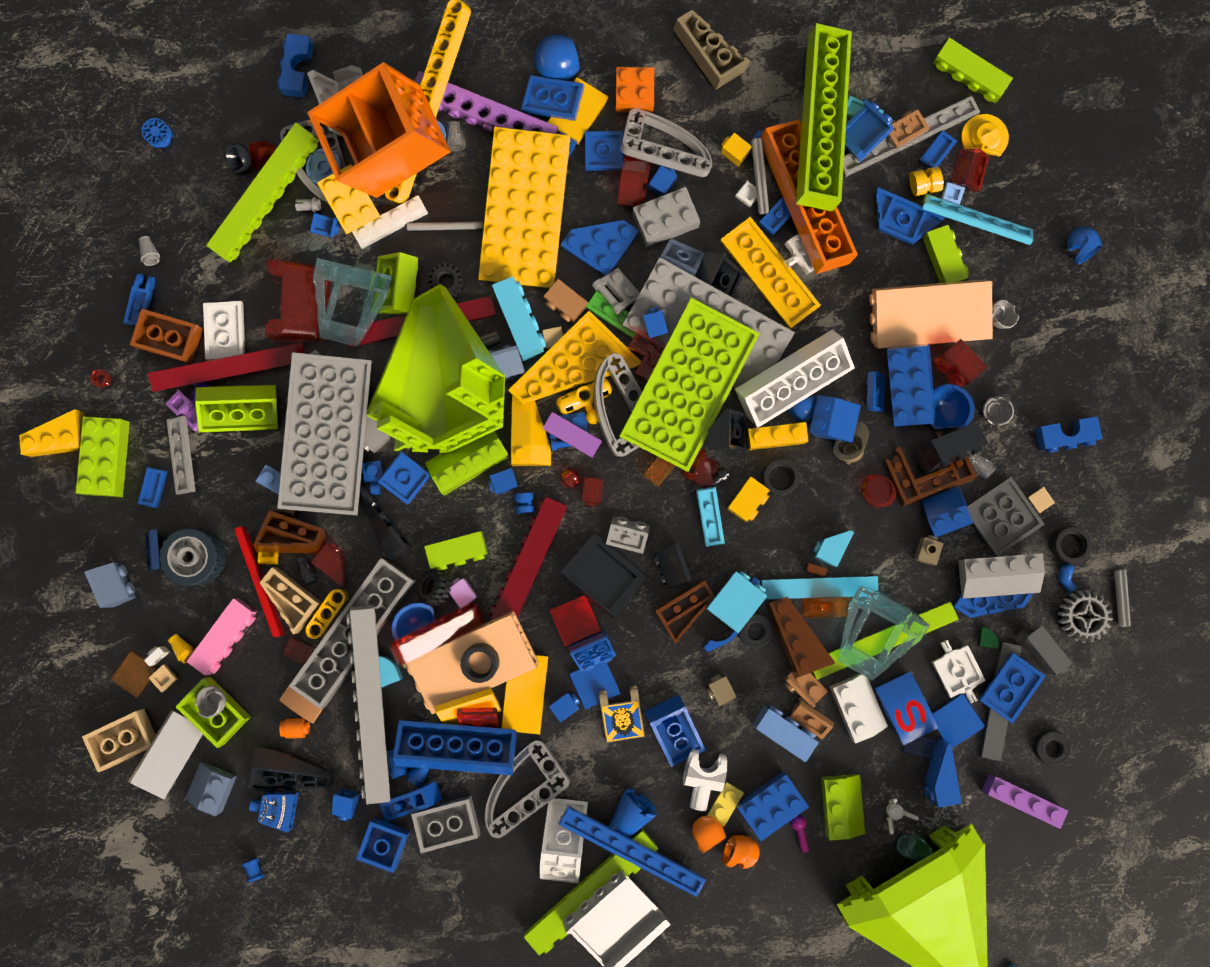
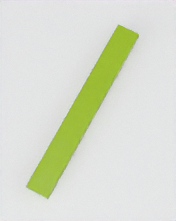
M947 602L829 652L835 664L813 672L816 680L959 620L952 603Z

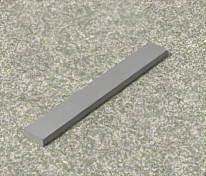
M972 95L925 117L924 120L930 129L898 149L894 148L887 136L861 162L851 153L845 155L844 177L938 134L942 130L944 131L978 115L980 110Z

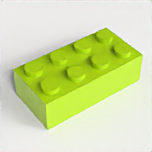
M83 417L76 485L77 494L123 497L129 421L112 418Z

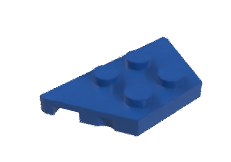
M878 187L876 190L878 230L913 245L945 218L944 216L924 210L922 206Z

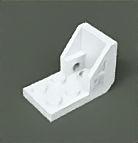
M553 798L548 802L540 860V879L579 884L583 837L560 826L558 822L567 805L587 814L588 802Z

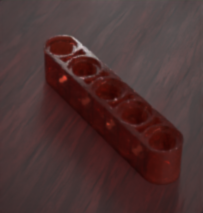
M471 603L390 644L389 648L397 664L403 665L478 628L484 623V619L477 604Z

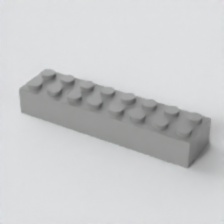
M381 558L289 687L319 709L326 707L355 667L354 664L350 663V652H353V644H349L348 633L352 632L351 625H347L346 613H350V607L375 605L378 634L416 580L385 558Z

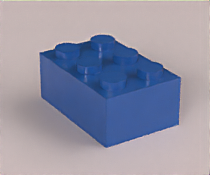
M784 771L737 804V808L760 841H763L809 808Z

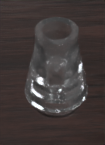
M456 121L450 122L448 124V147L454 152L462 151L465 148L466 141L461 131L460 123Z
M979 454L971 455L968 458L979 476L985 479L997 469L994 463Z

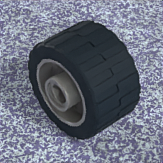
M189 527L178 529L168 535L159 551L160 568L163 570L164 575L173 583L181 586H202L211 583L220 575L225 567L226 551L223 543L217 535L208 530Z

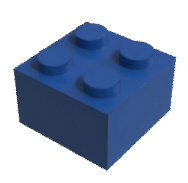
M374 817L368 825L356 860L394 873L398 867L410 830Z

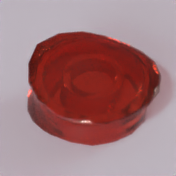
M875 474L869 476L863 483L862 492L869 504L875 507H886L895 500L896 488L889 478Z

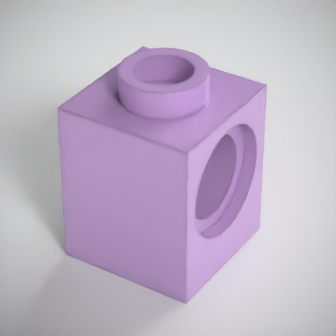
M457 578L452 581L451 592L449 593L461 609L478 598L465 578L461 580Z

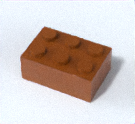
M141 309L130 345L146 352L192 364L203 328L193 323Z

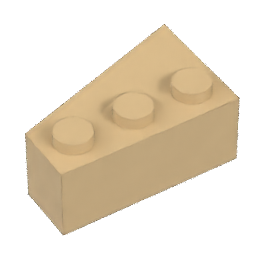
M272 567L260 582L293 634H298L322 604L320 600L278 567Z

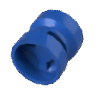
M533 493L514 495L517 502L516 514L535 512V507L532 505Z

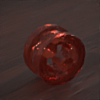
M98 369L92 372L90 380L95 386L103 388L109 385L111 377L106 371ZM98 375L104 376L102 383L97 381Z

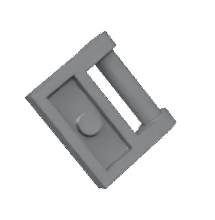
M619 268L605 277L596 280L592 285L611 304L616 314L634 304L640 294ZM605 285H606V286L613 292V294L620 300V303H619V302L615 299V297L609 292V290L605 287Z

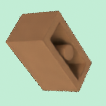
M559 279L544 295L545 305L553 311L555 309L561 313L560 317L566 322L571 321L575 323L586 310L588 304L586 300Z

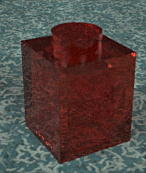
M584 477L582 502H586V506L597 507V503L601 504L603 479Z

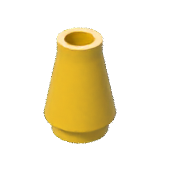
M175 634L168 642L171 644L178 661L187 663L195 648L178 634Z

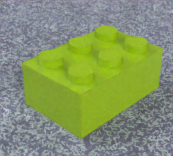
M211 677L203 678L176 706L216 748L225 745L251 718ZM216 686L224 693L226 705L224 710L218 715L204 718L198 714L199 709L195 705L197 694L204 687Z

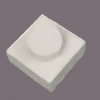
M156 646L148 652L149 657L144 661L149 666L157 665L170 651L166 646Z

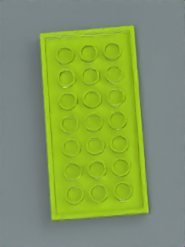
M690 298L619 437L688 472L708 435V429L713 425L760 333Z

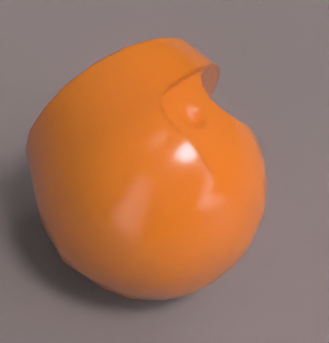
M702 816L693 823L692 835L698 845V849L702 853L707 852L726 838L721 822L715 817Z
M733 835L725 845L722 862L727 867H733L737 863H739L741 869L752 867L759 859V846L749 836ZM734 849V853L729 860L730 853Z

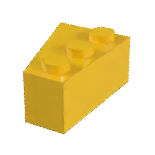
M74 409L19 435L21 455L34 457L80 451L83 417H85L84 412Z

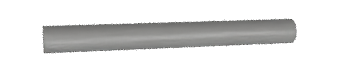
M483 221L407 223L408 231L483 229Z

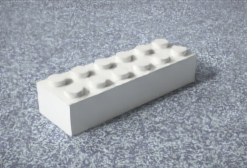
M831 330L737 387L735 391L747 418L758 428L854 369V365L844 338Z

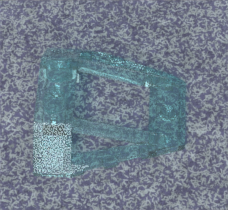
M317 258L313 279L316 287L315 297L318 306L317 315L320 338L358 347L388 296L392 276ZM325 280L334 282L325 312ZM342 284L368 290L358 326L331 320ZM375 292H378L379 294H378V296H377V298H376V300H375V302H374V304H373V307H372V309H371Z
M860 585L850 601L838 661L863 676L874 680L890 667V664L896 659L902 657L907 650L918 644L930 624L914 611L877 590ZM858 607H859V608H861L863 611H862V613L860 614V616H859V618H858L856 624L854 625V627H853V629H852V626H853V623H854V620H855V617H856V614H857V610H858ZM871 611L896 624L878 659L852 646ZM901 632L909 635L889 656Z

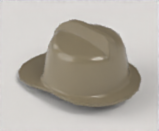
M857 421L853 443L836 440L833 448L834 455L838 459L845 461L848 465L860 460L864 454L869 437L867 426Z

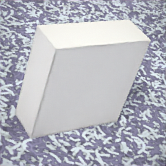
M747 180L735 197L750 208L757 200L756 186Z

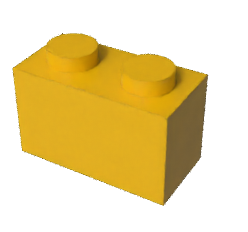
M749 477L727 509L744 522H747L749 519L752 521L758 513L756 509L759 504L764 505L769 498V495H767L769 489L754 478Z

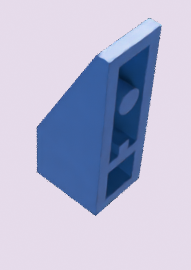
M436 781L390 798V802L379 803V806L387 822L428 808L443 798Z

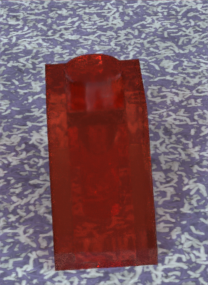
M325 544L311 563L340 586H345L347 584L345 557L340 553L342 550L335 544Z

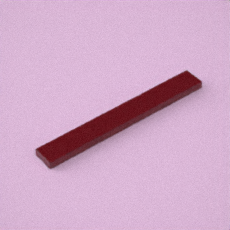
M492 296L457 303L468 321L496 316ZM407 315L344 328L347 347L351 348L398 337Z
M303 342L148 372L152 392L290 365L292 352L305 354Z

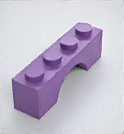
M990 773L982 789V792L1059 829H1061L1068 810Z

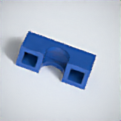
M287 34L286 40L283 41L284 57L280 60V69L282 71L281 76L278 77L277 85L283 95L306 98L308 78L305 73L295 71V67L302 61L311 62L313 42L309 36Z
M1098 416L1072 422L1073 434L1070 437L1062 432L1060 423L1036 428L1035 432L1039 451L1046 450L1047 453L1059 451V447H1065V450L1078 448L1077 444L1084 443V447L1096 445V441L1102 439Z

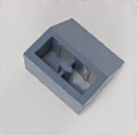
M506 345L502 347V350L498 351L488 350L504 373L505 382L521 378L525 374L517 345Z

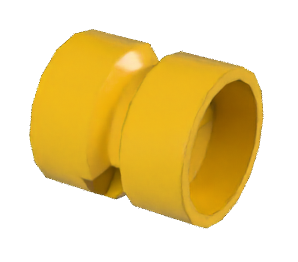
M939 167L927 168L925 172L923 170L911 172L910 187L913 195H925L927 191L930 193L942 191L943 176Z

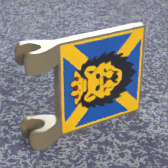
M630 686L631 700L608 704L606 690L599 691L607 743L645 737L637 686Z

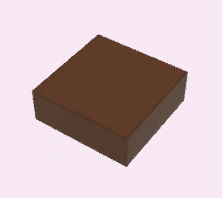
M806 563L804 568L805 571L820 576L826 575L827 568L811 563Z

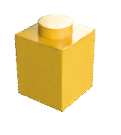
M734 133L731 137L727 136L722 142L721 154L739 167L750 154L752 146Z

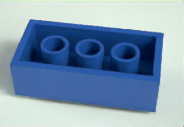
M919 344L890 347L887 349L894 427L934 424L936 413L930 345Z

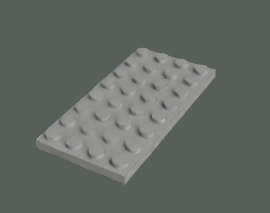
M661 257L658 259L623 323V326L665 348L690 298H693L760 333L733 385L735 388L777 364L795 333ZM658 307V310L663 308L669 332L649 338L643 315L647 313L649 308Z
M292 352L277 509L358 515L371 360Z

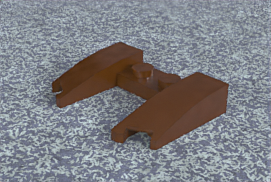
M936 432V438L941 437L942 432ZM900 446L895 449L897 455L891 461L888 459L885 461L902 507L948 488L970 482L977 477L968 457L959 462L956 460L948 465L947 468L918 479L914 478Z

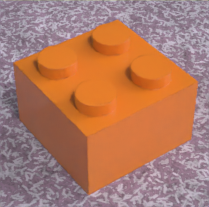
M617 67L616 112H630V110L638 108L653 113L654 68Z

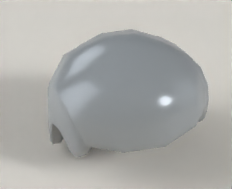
M997 300L992 304V325L994 327L1008 329L1017 324L1019 314L1015 313V305L1007 300Z
M994 396L987 399L983 404L982 414L989 423L1001 426L1009 423L1013 418L1014 408L1010 400Z
M208 686L198 692L195 705L199 709L198 714L204 718H210L224 710L226 699L220 688Z

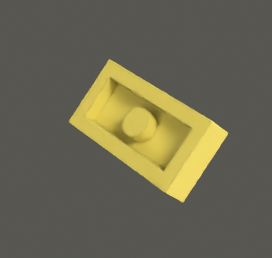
M726 782L723 791L719 793L707 816L715 817L721 822L722 826H725L744 792Z

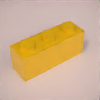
M806 422L752 428L746 431L748 450L799 445L808 442Z

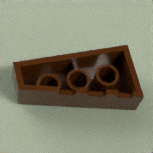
M788 597L771 602L766 606L795 679L835 664L832 657Z

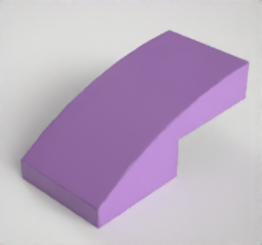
M178 390L167 401L166 405L177 416H186L187 424L194 431H197L196 404H193L186 395Z

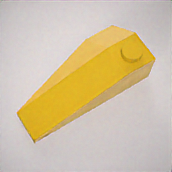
M512 395L511 464L513 466H551V446L546 431L542 429L544 425L536 402L532 401L522 405Z

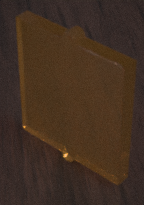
M131 651L111 680L121 686L122 690L128 691L137 698L149 683V677L158 669L154 666H149L144 661L145 659Z

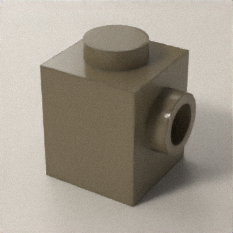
M927 535V538H920L914 560L932 566L937 565L943 543L938 542L939 538Z
M717 674L710 678L711 682L707 683L709 688L706 690L711 700L715 698L717 704L721 706L736 698L725 675Z

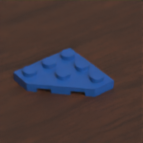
M624 220L572 229L561 243V247L603 276H606L613 271L638 235L639 230Z
M1033 593L962 599V594H960L953 608L968 618L1023 608Z

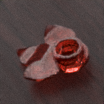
M699 450L690 467L695 469V472L689 473L682 469V473L687 479H694L698 485L711 486L714 484L712 475L717 472L720 463L706 459V451Z

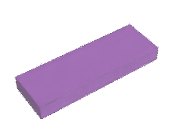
M553 412L542 428L593 458L602 442L600 439Z

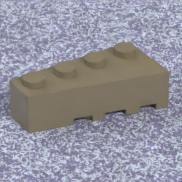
M693 10L676 20L674 32L715 89L720 88L746 71L750 60L747 57L741 56L733 45L730 46L724 41V37L719 33L716 34L710 28V25Z

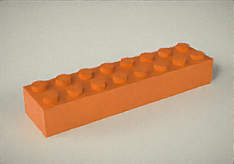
M798 119L768 127L760 138L762 139L765 156L816 274L850 264L858 254L837 207L833 211L796 204L802 126Z

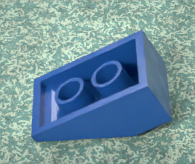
M680 695L644 711L671 767L687 760L692 749L698 750L699 753L706 750Z
M937 738V744H935L932 754L933 759L930 761L925 777L926 786H923L925 797L937 807L962 804L952 744L943 738Z

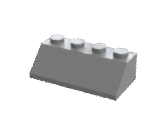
M1043 553L958 560L962 599L1041 592L1045 574Z

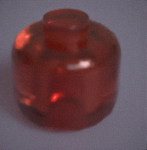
M568 467L560 474L561 484L564 487L567 486L572 489L581 482V476L572 467Z

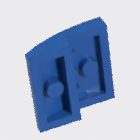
M963 693L931 712L938 726L937 730L944 740L952 744V748L985 727Z

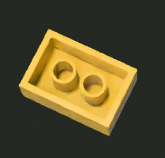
M350 164L349 166L341 169L340 171L341 173H343L353 166L352 164ZM334 174L317 182L346 235L380 217L368 194L337 180L334 182Z

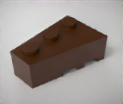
M269 510L253 545L256 552L319 554L326 535L323 528Z
M701 579L654 608V611L675 644L712 602L715 595L707 582Z

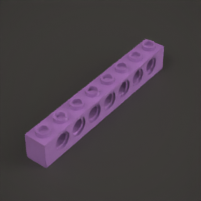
M419 71L414 82L420 85L424 73ZM447 83L438 111L448 112L454 118L461 117L471 125L478 124L483 126V129L488 132H493L494 127L514 129L516 126L521 125L523 126L522 130L559 134L557 126L450 83ZM447 98H454L451 103L445 102ZM464 105H471V108L468 110L462 109ZM486 111L489 113L486 117L480 116L481 112ZM501 118L506 119L505 123L503 124L497 123V121Z

